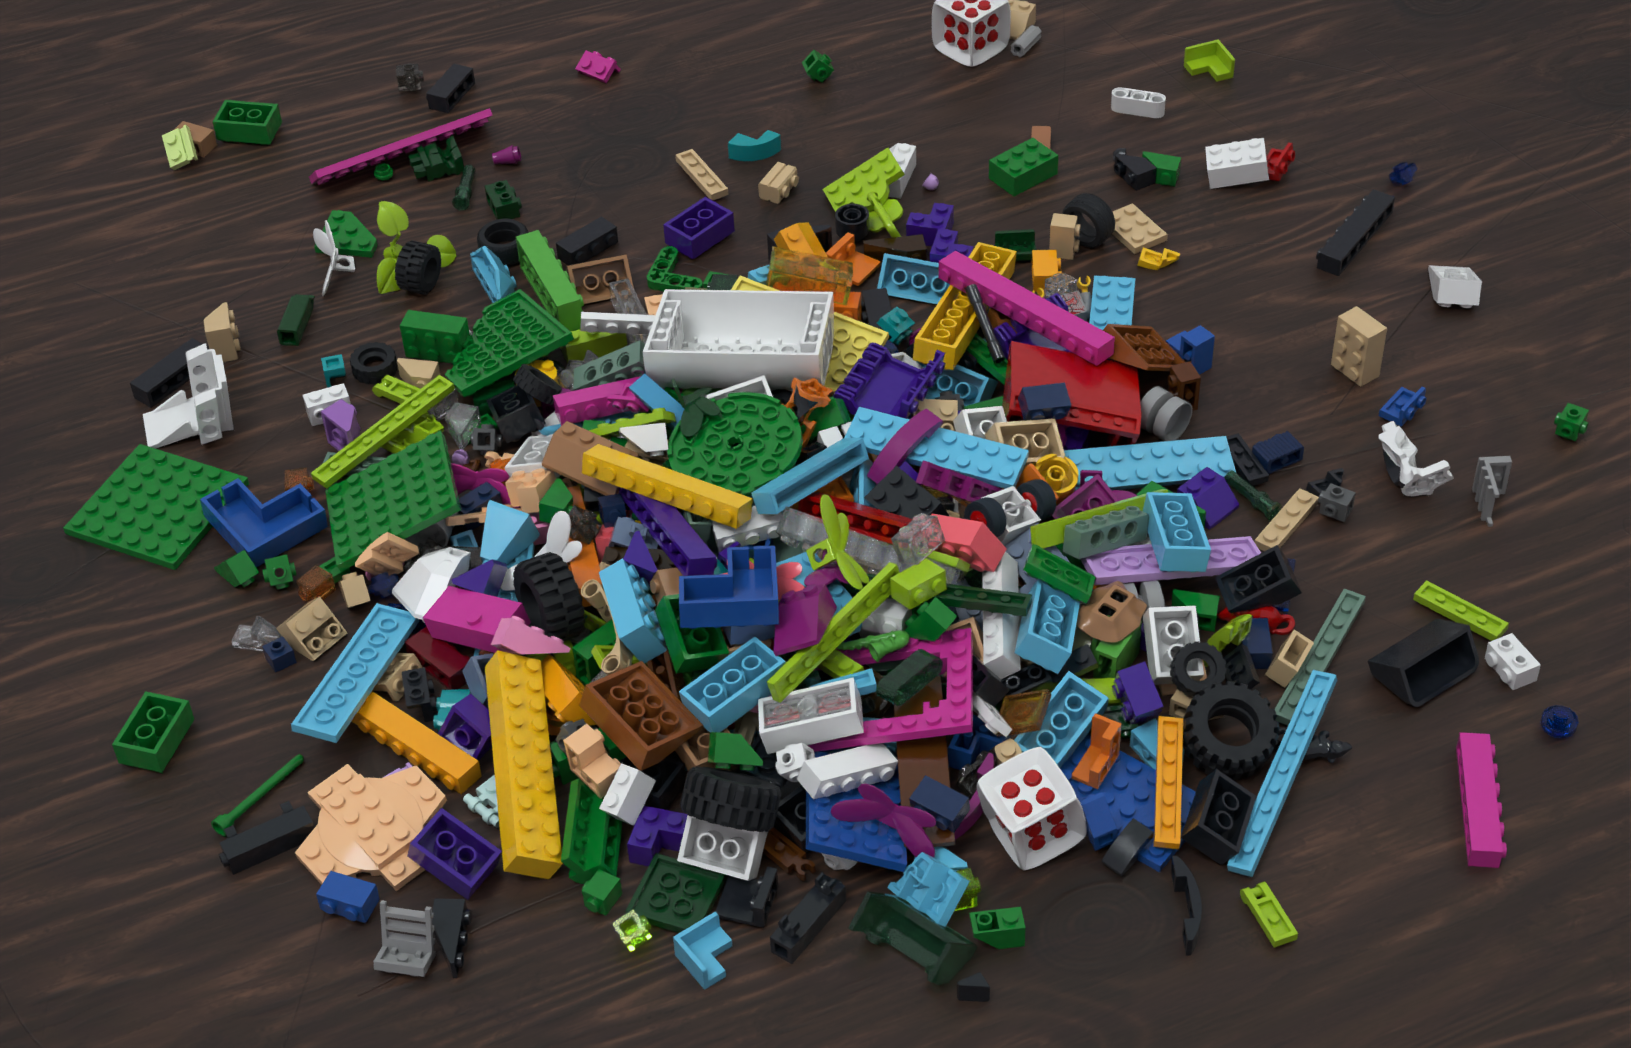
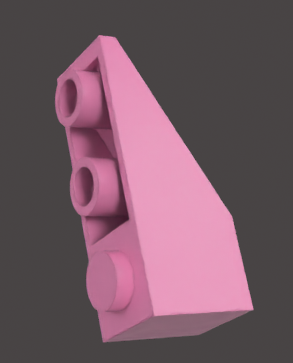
M516 616L501 618L491 643L492 646L512 654L569 653L571 649L563 644L564 641L554 636L548 637L544 635L545 631L541 628L529 627L524 624L525 620Z

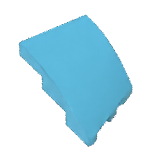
M921 852L914 859L913 863L905 868L904 875L897 882H891L887 888L898 897L908 901L918 911L926 913L937 924L946 927L970 881L939 860Z

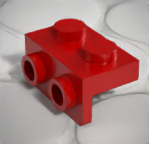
M1288 142L1284 150L1272 148L1268 153L1269 180L1280 181L1283 174H1286L1290 163L1294 161L1296 155L1293 150V143Z

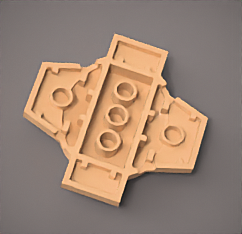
M347 764L308 792L309 798L321 810L319 812L318 824L295 852L296 857L321 885L330 871L356 878V874L366 872L371 873V876L382 875L394 890L397 891L425 870L407 857L409 846L424 826L446 803V796L416 765L384 778H364Z

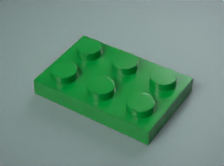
M1034 543L1028 552L1023 568L1030 577L1039 578L1047 582L1051 588L1062 590L1076 601L1087 603L1091 597L1096 576Z

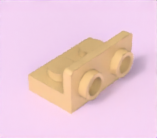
M397 653L372 691H387L393 701H399L404 695L402 672L423 668L415 654Z

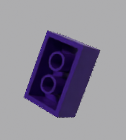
M707 197L702 198L663 224L665 243L677 248L679 252L691 259H695L735 231L733 212Z
M440 808L410 843L407 857L469 900L499 864L502 851L443 808Z

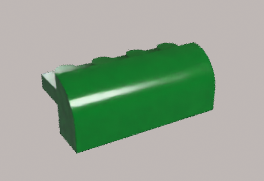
M578 778L571 781L561 862L570 868L569 878L571 880L585 884L586 881L591 880L598 869L617 876L622 821L600 810L599 808L604 797L600 799Z

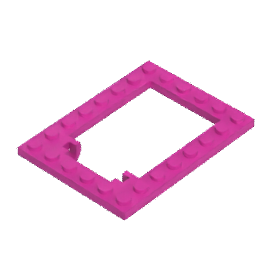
M965 628L945 631L935 642L910 638L907 646L885 655L879 662L873 659L869 649L865 647L854 650H838L860 665L925 657V668L931 674L942 675L947 671V699L939 700V707L931 708L930 702H923V714L863 721L864 733L807 746L816 752L973 732L972 629ZM932 660H941V665L933 664ZM816 667L813 671H819L820 669ZM807 677L793 691L807 688Z

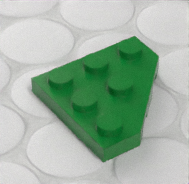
M332 210L327 222L332 232L335 247L338 248V255L372 258L378 246L377 239L352 212ZM315 244V252L324 253Z

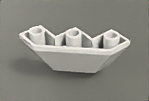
M448 547L425 554L412 565L394 586L392 594L414 618L421 619L424 622L423 616L448 586H456L451 580L468 572L471 552Z

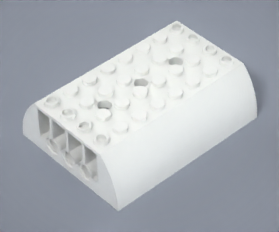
M665 289L643 349L646 375L662 389L673 387L671 381L673 378L681 389L704 387L726 389L765 375L770 391L776 389L793 391L791 387L793 378L801 381L816 378L824 386L833 350V292Z

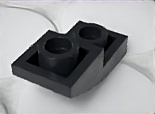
M1133 818L1110 846L1102 859V863L1122 877L1138 860V853L1154 837L1153 831Z

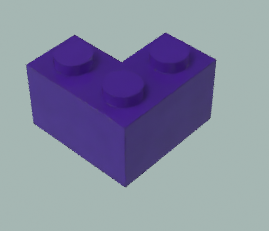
M934 203L930 215L910 212L906 223V236L923 234L925 245L932 247L938 229L952 230L954 224V205Z
M938 229L930 251V262L939 263L941 259L954 251L969 257L974 246L958 244V231Z
M643 806L627 843L629 862L649 866L655 853L659 854L661 848L679 851L687 814Z

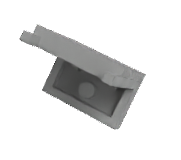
M1510 456L1478 458L1472 492H1476L1475 501L1479 502L1478 511H1482L1481 521H1486L1488 527L1493 526L1491 516L1495 498H1499L1500 494H1505L1512 465Z
M381 900L382 947L373 961L374 970L424 977L436 956V951H434L435 938H433V932L435 929L434 925H432L434 918L432 907H426L425 911L389 907L387 906V901ZM387 917L426 922V924L391 920ZM388 930L426 935V937L388 932Z

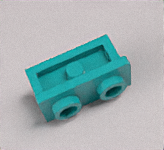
M896 307L882 316L877 322L892 337L885 346L888 348L894 344L898 346L903 339L906 340L913 332L911 328L915 322L908 317L907 312L903 309Z

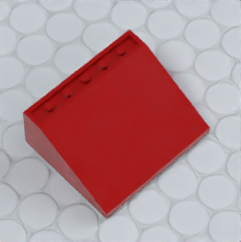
M1011 341L1002 403L1007 422L1024 421L1018 401L1022 387L1065 382L1072 406L1067 417L1056 420L1057 424L1108 433L1106 447L1136 443L1140 435L1141 426L1137 367L1107 359L1096 366L1075 353Z

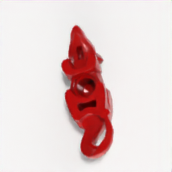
M1273 606L1230 613L1226 607L1217 614L1221 620L1229 622L1244 614H1250L1253 616L1252 618H1268L1269 631L1272 635L1290 634L1295 627V620L1291 615H1281ZM1281 623H1288V627L1284 629H1276V627Z

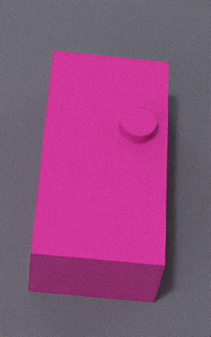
M452 586L446 588L423 616V620L432 638L496 653L497 650L502 651L491 645L501 618L516 616L525 620L524 624L527 626L531 623L521 602Z

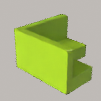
M1219 39L1185 48L1184 67L1191 76L1209 72L1216 82L1233 78L1235 58Z

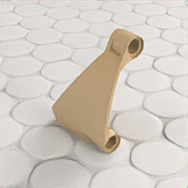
M594 579L585 582L581 588V595L597 609L606 622L611 619L613 620L603 586ZM615 624L616 643L612 651L601 663V669L607 676L631 666L634 656L619 639Z

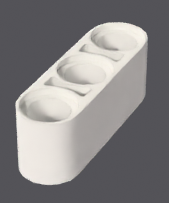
M1118 87L1112 90L1111 109L1117 113L1161 118L1165 113L1166 97L1161 93Z

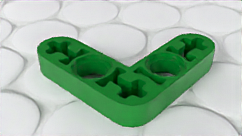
M673 246L661 249L647 274L648 287L663 292L665 289L685 290V287L703 288V282L697 277L672 273L679 260L678 250ZM674 282H678V283H679V284H676V285H671V283H674Z

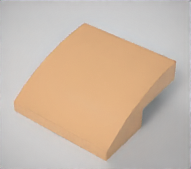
M386 532L364 550L355 562V567L388 580L403 572L402 563L418 555L419 549L417 545Z

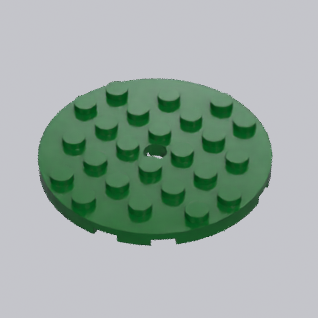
M738 392L728 394L727 398L715 400V398L710 399L719 407L720 414L716 416L704 414L702 427L694 436L686 437L682 434L680 420L672 431L668 442L667 455L672 470L749 496L752 495L753 491L793 468L802 450L803 436L797 416L790 407L787 408L782 405L780 400L760 393ZM735 443H740L739 445L731 449L732 445H734Z

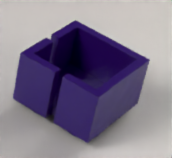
M1146 662L1117 671L1112 691L1115 698L1120 699L1121 703H1123L1121 713L1125 722L1142 724L1158 718L1164 706Z

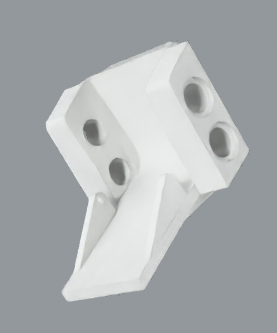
M206 343L186 352L192 397L186 399L185 391L180 390L155 410L143 414L149 447L156 449L196 435L200 436L202 445L222 438V431L234 430L222 355H216L214 349L207 350Z

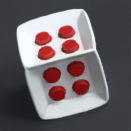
M936 0L932 8L933 44L938 51L965 66L973 67L994 57L1008 45L1011 24V10L1008 0Z
M1042 747L1032 748L1016 755L984 774L977 782V792L984 814L1009 856L1023 871L1038 867L1066 852L1083 840L1087 834L1083 808L1076 797L1073 787L1053 758Z

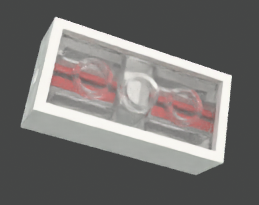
M854 677L792 691L781 703L773 700L772 696L758 699L759 734L767 754L783 750L785 746L790 744L804 743L805 745H811L864 733L861 696Z

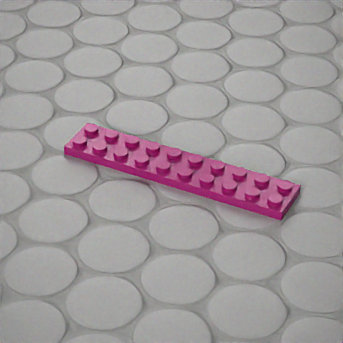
M489 108L314 171L309 176L311 184L317 182L318 185L328 182L333 176L338 179L345 176L350 170H353V172L360 171L369 163L371 166L381 163L386 157L388 160L396 158L399 154L403 153L402 151H405L407 154L415 151L420 145L425 147L437 141V139L440 141L446 140L454 135L455 132L457 135L467 132L472 126L474 129L482 127L485 123L489 122L488 119L492 116V112Z

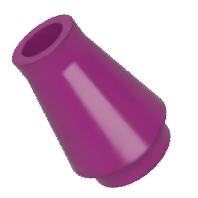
M511 145L501 151L492 153L494 164H517L518 161L522 160L518 146L514 147Z

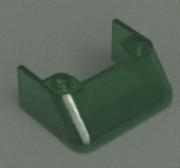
M867 891L848 927L851 931L864 932L866 934L865 938L876 945H879L880 942L890 944L926 968L925 972L929 974L927 980L937 985L949 983L972 958L978 947L975 943L947 925L944 927L937 924L926 913L918 911L905 899L892 894Z

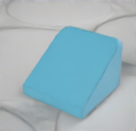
M472 529L450 537V543L453 548L471 553L479 551Z

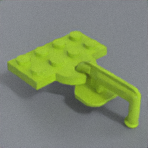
M889 148L879 152L823 189L835 212L839 207L846 204H860L869 211L871 232H879L886 228L892 238L902 237L893 223L901 218L903 208L898 200L887 198L890 193L889 185L905 174Z

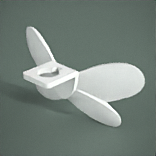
M325 220L326 233L318 228L313 231V238L317 247L331 257L322 296L325 295L333 270L355 271L354 258L352 256L338 255V248L335 247L327 220ZM340 260H345L350 265L342 266L340 263L337 262H339Z
M559 511L553 516L548 528L546 544L534 557L551 552L561 556L563 562L567 563L581 553V542H568L571 531V519L565 511ZM517 565L507 569L501 585L502 590H515L513 572Z

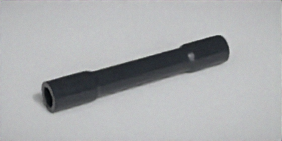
M971 284L965 288V291L981 326L994 363L1003 362L1006 358L984 308L976 284Z

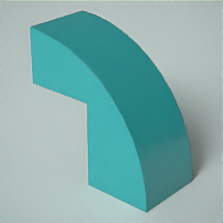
M767 130L758 140L738 133L728 142L729 159L737 161L762 160L775 155L781 150L780 134Z

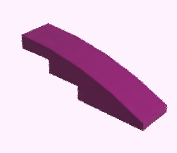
M924 460L916 479L918 484L970 503L981 499V497L1003 490Z

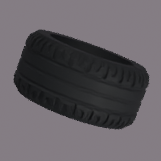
M1090 193L1080 194L1063 209L1062 214L1078 216L1077 224H1080L1081 228L1080 235L1076 237V240H1080V245L1097 247L1107 240L1115 230V218L1111 208L1103 199ZM1082 213L1091 219L1095 228L1084 219Z
M513 219L494 220L484 225L478 232V249L486 246L499 257L503 265H507V267L520 263L516 236L529 232L526 226L519 221ZM503 241H512L507 244H496Z

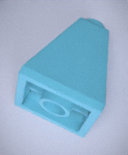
M489 500L480 552L482 564L493 559L507 565L539 538L540 533L530 514Z

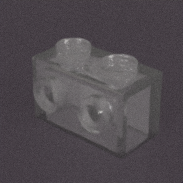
M921 513L914 516L909 524L900 528L899 532L891 538L899 563L918 565L945 541V537L938 517Z

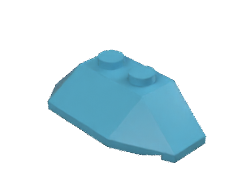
M483 246L470 253L472 269L492 303L515 292L514 288L517 287L515 278L513 276L510 277L507 265H503L499 257L491 250Z

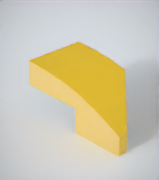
M1143 247L1137 266L1158 270L1177 261L1180 253L1164 248L1161 254Z

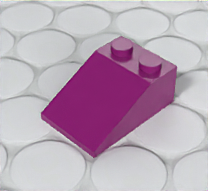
M1096 474L1059 503L1053 515L1042 520V522H1048L1118 502L1119 499L1100 475Z
M825 583L817 586L816 584H811L803 590L797 592L792 590L782 595L779 602V624H775V656L819 644L837 609Z

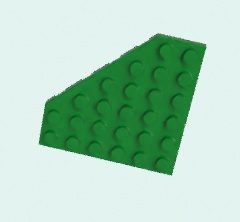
M519 289L483 309V317L476 321L472 328L473 334L467 336L462 345V352L457 353L452 362L453 367L451 370H447L445 377L454 384L455 389L463 397L470 396L476 393L477 390L492 385L496 380L511 375L522 364L530 365L532 361L547 356L557 348L566 346L568 342L574 340L571 331Z

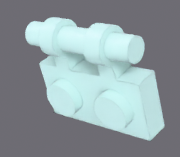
M493 775L476 788V797L468 793L464 796L463 801L473 813L480 814L484 822L499 828L495 775Z

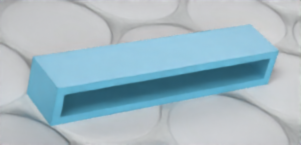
M843 438L753 491L751 494L758 514H778L868 460L869 456L863 438Z

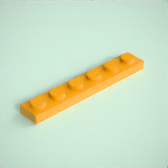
M1159 716L1157 721L1153 847L1179 849L1183 718Z

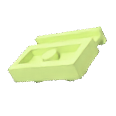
M187 125L162 135L170 168L176 170L189 164L192 160H198L190 128Z

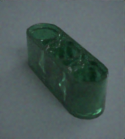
M918 649L879 681L876 687L877 696L896 706L903 705L940 674L943 667L942 659L923 649Z

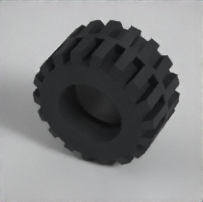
M414 240L408 241L402 247L395 267V280L400 289L423 295L433 290L441 270V254L438 247Z

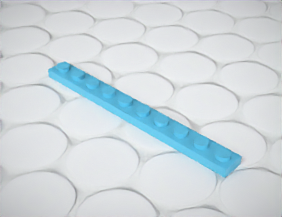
M1317 670L1312 671L1255 800L1240 851L1228 861V871L1253 877L1336 685L1337 676L1335 674Z

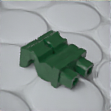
M453 136L447 139V148L445 150L432 143L424 148L423 146L417 147L418 153L409 155L410 164L416 179L427 177L428 182H430L434 178L444 176L445 173L450 176L451 174L459 175L465 171L462 155Z

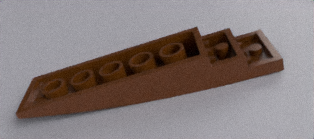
M941 676L892 681L895 717L923 714V702H930L931 708L939 707V700H943ZM947 735L896 741L901 806L910 807L909 798L925 775L951 788ZM936 825L934 827H922L934 847L955 845V833L947 829L941 830Z

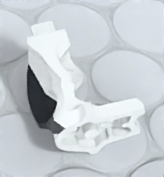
M1394 421L1381 426L1383 433L1379 434V439L1383 446L1386 469L1393 483L1400 486L1404 495L1429 496L1433 494L1435 488L1454 479L1449 471L1450 465L1445 460L1426 468H1417L1415 455L1418 449L1408 439L1401 427L1397 426Z

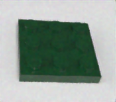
M655 853L625 911L626 918L680 933L709 915L726 881V874L679 862L675 858Z

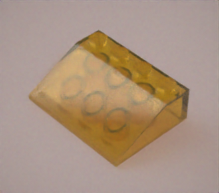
M772 246L766 286L779 291L833 292L834 303L847 305L852 286L853 263Z

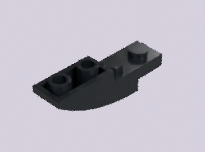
M1086 644L1072 651L1058 674L1033 663L1001 680L1010 689L1006 694L1008 701L1022 700L1052 692L1068 671L1079 677L1099 666L1089 645Z

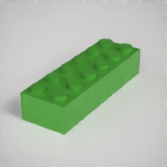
M539 230L516 236L520 268L544 309L569 331L581 329V312H583L581 307L584 306L581 294H577L574 283H570L568 273L563 271L560 260H556L554 250L549 248L547 238L545 236L542 237Z

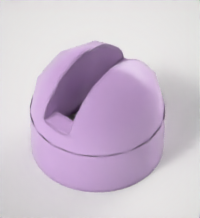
M930 173L922 186L928 190H935L939 184L938 178Z
M462 449L455 451L452 455V463L462 466L470 461L468 453Z

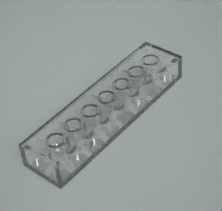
M787 506L776 530L784 544L794 548L801 545L805 550L828 537L822 519ZM850 529L844 549L863 569L875 575L889 562L897 564L899 572H902L927 558ZM818 549L816 554L819 556V553H823V550ZM927 558L946 570V584L962 586L966 576L960 569Z

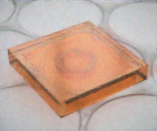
M1048 689L1005 696L999 714L1013 729L1008 735L1039 731L1041 729L1051 698V693ZM1000 732L995 734L997 737L1004 736Z

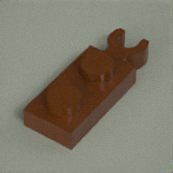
M774 827L767 832L763 854L788 874L795 870L797 877L802 881L806 880V873L803 870L807 869L812 873L816 872L815 864L811 860L806 859V853Z

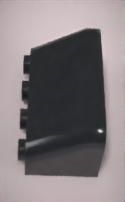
M1435 619L1368 660L1372 675L1408 705L1419 707L1474 673L1479 665V656L1469 625Z

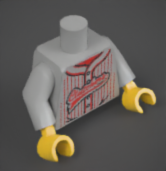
M1089 276L1086 277L1087 284H1082L1080 277L1077 281V287L1082 290V293L1074 291L1060 295L1066 302L1069 312L1086 322L1090 318L1092 302L1091 293L1088 292V286L1091 282ZM1042 288L1037 289L1038 296L1043 298L1044 290Z

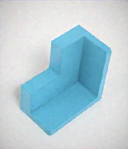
M713 912L673 937L675 956L704 990L726 977V970L714 957L733 945L732 939L720 927L719 915L716 912Z

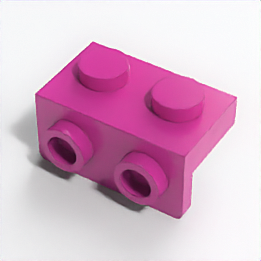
M587 50L575 68L579 73L604 83L608 82L613 71L619 73L621 70L617 65V61L613 58H604L596 51L592 53Z
M626 383L620 395H608L607 397L612 403V407L618 411L624 412V410H629L634 413L649 411V408L629 390L633 383Z

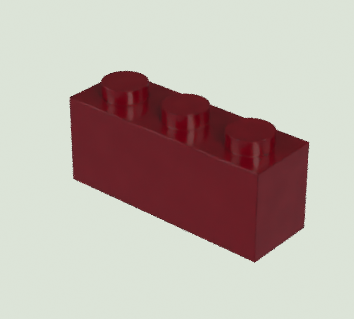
M427 627L405 641L407 653H414L422 667H425L426 672L448 690L459 689L467 683L462 671L470 658L459 653L453 644L432 638Z

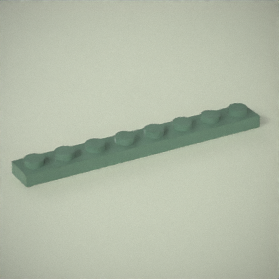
M1343 589L1313 641L1314 644L1299 671L1290 681L1275 707L1277 714L1275 721L1287 726L1289 725L1312 671H1327L1362 609L1366 596Z

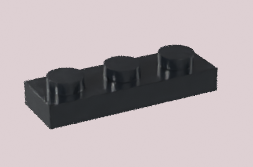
M1240 434L1227 436L1235 469L1246 485L1251 487L1268 482L1269 474Z

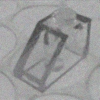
M454 402L451 409L446 412L445 421L448 424L449 433L459 450L465 449L472 433H474V428H478L481 424V419L477 406Z

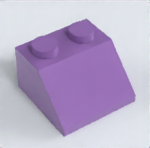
M340 399L321 411L327 441L338 451L360 436L359 431L361 428L356 418L357 411L352 404H348L343 399Z

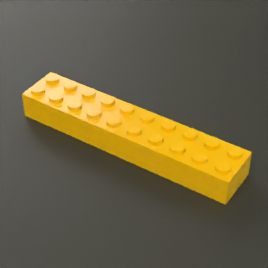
M978 242L968 258L1010 280L1015 269L1017 251ZM952 285L948 287L915 337L914 361L928 364L930 360H934L936 350L945 353L943 362L946 364L944 369L954 370L980 328L975 311L965 292ZM983 303L984 308L987 312L990 306Z
M497 650L485 666L503 870L504 872L550 879L563 863L561 862L562 850L541 660Z

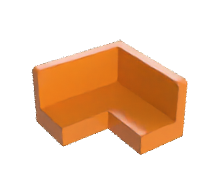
M1094 714L1092 717L1091 744L1073 771L1072 779L1095 789L1100 787L1119 756L1121 723L1099 714Z

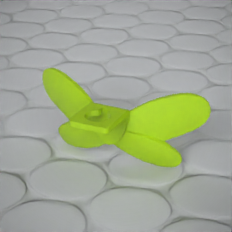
M825 494L821 497L820 510L829 538L806 550L813 570H818L833 561H837L839 569L848 583L855 589L861 590L863 588L862 582L867 584L869 577L860 564L844 551L849 535L847 516L844 513L837 515L832 499ZM818 549L827 550L828 553L821 562H817L815 560L816 551Z

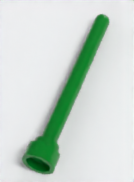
M298 754L230 813L218 815L211 821L213 829L219 835L226 836L224 829L234 825L235 820L303 763V755Z

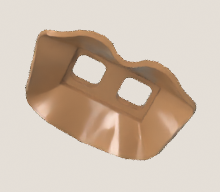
M1115 581L1092 591L1089 604L1079 607L1076 624L1081 631L1092 638L1106 643H1116L1140 626L1141 618L1147 605L1141 599L1136 598L1135 594L1127 591L1122 582ZM1117 591L1128 598L1124 602H1119L1110 596ZM1102 606H1108L1116 612L1113 616L1108 617L1100 613L1099 609Z

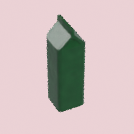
M300 294L291 296L277 329L281 345L299 346L313 311L315 296Z

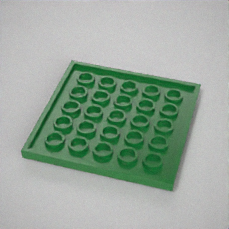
M442 431L430 434L425 439L410 444L406 449L396 454H391L378 463L371 464L367 469L352 474L344 481L335 483L325 490L336 566L341 572L355 565V562L364 550L386 532L406 539L461 510L446 439Z
M139 444L63 529L66 535L176 570L213 527L204 517L200 499L218 490L222 505L225 506L221 487L237 478L247 487L249 485L248 477Z

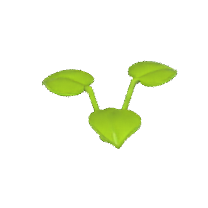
M387 201L379 202L377 224L383 234L386 236L396 235V237L390 242V246L385 248L383 253L385 259L378 265L377 287L379 294L400 290L395 280V267L402 246L396 244L401 236L400 231L406 230L409 224L406 212L397 204ZM434 235L428 239L427 244L434 245L439 249L441 268L450 265L455 260L456 250L445 236Z

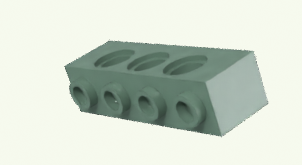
M639 340L574 368L573 390L603 385L646 374L643 360L645 343Z
M1127 506L1123 510L1110 511L1105 515H1095L1090 519L1077 520L1073 524L1065 525L1063 552L1077 559H1082L1144 541L1147 536L1149 514L1141 511L1136 506Z

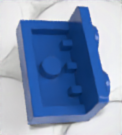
M1401 387L1380 409L1379 416L1390 422L1394 421L1395 424L1402 427L1407 420L1410 421L1418 409H1422L1427 400L1425 397L1426 388L1421 387L1415 393Z

